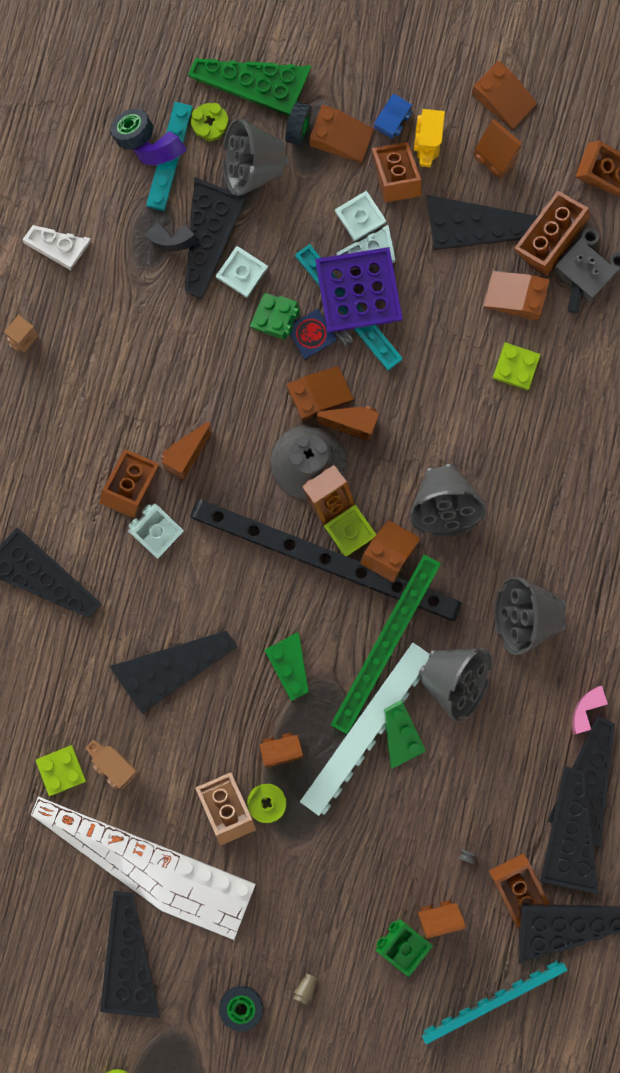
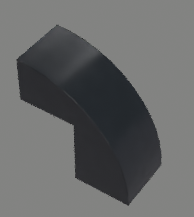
M157 222L145 234L156 246L168 251L185 250L200 241L186 225L171 236Z

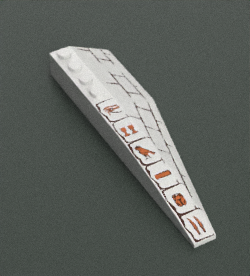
M41 797L37 798L31 816L159 910L230 939H235L255 888V883Z

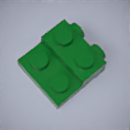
M264 293L250 327L262 333L286 340L287 335H290L292 332L294 319L299 316L300 306L297 301Z
M399 919L390 924L388 929L390 932L387 936L381 937L377 941V949L375 951L406 976L410 977L433 945Z

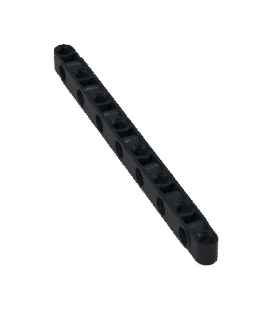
M196 499L189 516L198 522L397 600L400 599L409 583L408 580L397 577L393 583L361 565V562L200 499ZM216 514H222L224 516V519L221 522H215L213 520ZM257 528L260 532L257 536H251L249 530ZM293 542L295 548L287 550L284 547L285 543ZM325 555L331 559V562L326 565L320 562V558ZM362 569L366 572L367 576L362 579L358 578L356 572ZM393 584H400L402 591L399 593L392 590ZM427 589L417 608L445 619L456 621L463 603ZM429 598H436L438 605L431 607L428 604Z

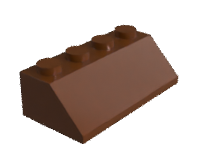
M557 191L515 246L514 250L532 268L547 276L589 221V208Z

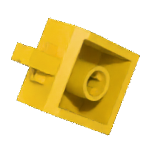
M422 109V115L417 117L414 151H417V158H419L421 167H431L432 161L439 156L445 111Z

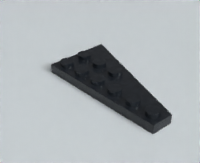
M194 177L190 230L200 241L188 250L185 293L203 299L245 204L246 197L233 195L229 190Z
M426 195L433 250L521 240L538 217Z
M18 527L0 545V580L87 618H90L102 605Z
M223 631L109 667L141 713L144 714L238 646L229 633Z
M596 715L591 725V730H589L572 767L584 770L592 842L594 845L601 847L615 724ZM556 802L547 819V822L551 824L553 821Z
M564 766L540 882L599 894L584 770Z
M113 891L100 1012L160 1018L134 893Z
M521 904L517 962L522 964L526 960L538 959L543 957V955L553 952L558 953L584 945L588 941H597L611 934H620V906Z

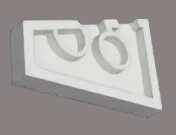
M34 225L23 238L24 244L69 270L73 268L91 242V238L75 237L74 234L69 233L66 235L55 232L52 229Z

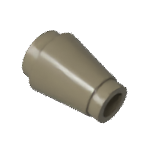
M306 974L294 991L293 999L307 1006L312 1001L317 978Z

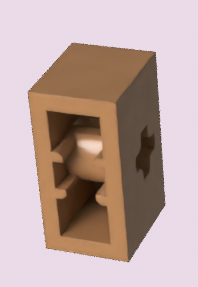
M20 315L4 331L9 345L15 351L21 350L23 353L38 337L34 327Z

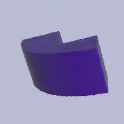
M170 131L153 145L145 142L143 146L133 149L140 161L146 165H159L169 162L187 151L180 138Z

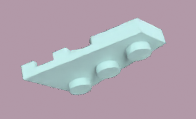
M387 225L380 231L368 235L367 238L337 252V255L390 247L392 263H395L389 226Z

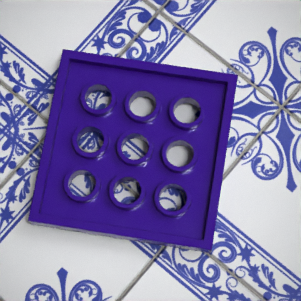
M390 247L315 259L327 333L402 321ZM371 265H377L379 267V271L377 273H371L369 271V267ZM352 268H358L360 269L361 274L359 276H353L351 275L350 270ZM334 271H340L342 277L334 279L331 274ZM380 283L383 288L380 291H374L372 285ZM355 286H362L364 292L356 294L353 288ZM337 289H343L345 295L337 297L334 292ZM383 301L386 307L384 309H377L375 303ZM359 304H365L367 310L359 312L356 307ZM346 307L349 312L346 315H340L338 309Z

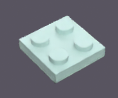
M367 191L335 209L336 215L354 242L386 224L384 216Z
M236 246L217 273L216 278L248 298L268 269V266Z

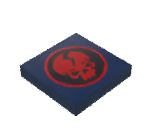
M318 309L292 324L293 329L290 337L304 360L337 342L333 332L327 333L326 321Z

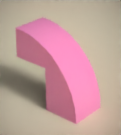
M602 686L586 693L577 703L572 717L574 735L591 730L586 711L608 704Z

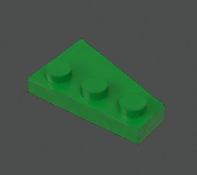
M299 632L265 649L291 702L308 693Z
M400 700L385 708L384 717L388 738L390 768L393 769L424 753L426 750L403 702Z

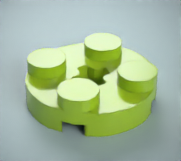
M218 103L200 105L192 113V129L198 137L200 136L207 141L217 140L225 134L228 128L227 113ZM208 118L215 120L212 126L205 124Z
M262 784L250 792L247 799L248 810L255 820L262 823H272L284 814L286 798L279 787L273 784ZM270 798L272 807L264 809L261 801Z

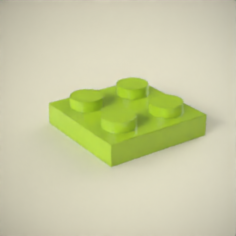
M505 342L492 379L528 391L541 354Z
M356 505L324 525L325 530L346 557L372 541L376 536V533Z
M73 745L36 759L49 796L87 782Z

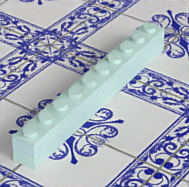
M415 643L411 644L300 803L318 816L321 813L325 815L331 806L328 803L332 797L337 798L342 791V788H340L342 782L349 781L354 774L351 771L354 765L359 767L365 758L362 754L366 748L370 751L376 743L374 740L376 734L379 733L381 735L385 730L384 709L400 700L404 703L410 694L407 690L411 685L415 687L421 679L418 676L419 671L423 665H426L429 653Z

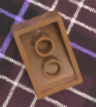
M231 772L195 788L220 846L256 830Z

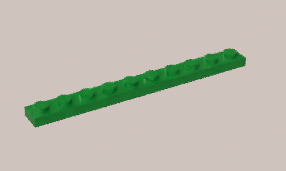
M423 555L334 717L331 726L348 734L441 563Z

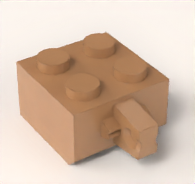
M95 740L87 745L86 750L93 758L91 760L94 763L92 767L100 775L105 774L108 777L106 781L114 789H124L139 774L115 748L111 746L103 747Z

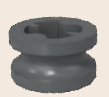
M346 330L336 333V337L343 347L346 348L348 343H353L351 336Z
M461 849L462 855L458 859L475 864L474 858L477 855Z

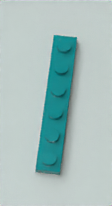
M174 102L166 133L168 131L174 133L180 138L182 143L185 140L193 106ZM180 156L169 162L157 165L146 203L148 208L165 212Z

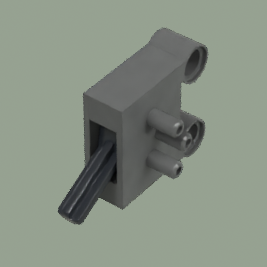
M594 228L584 230L580 240L555 266L553 271L572 287L567 310L573 314L579 312L582 296L588 302H591L616 274L620 273V266L615 265L613 262L614 260L620 261V252L614 253L608 263L592 249L599 239V233ZM585 236H591L594 241H587Z

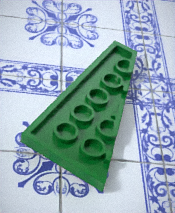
M195 58L188 77L290 117L294 103L299 99L312 65H276V63L248 61L247 63H241L232 60L225 62L216 59Z

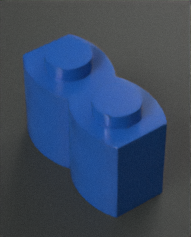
M393 93L376 119L374 129L391 139L395 135L399 136L403 130V122L405 120L408 121L413 114L411 110L412 104Z

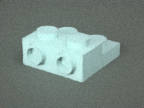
M148 504L142 510V517L139 520L135 518L129 524L130 529L128 532L158 559L184 530L158 505L153 504L151 506Z

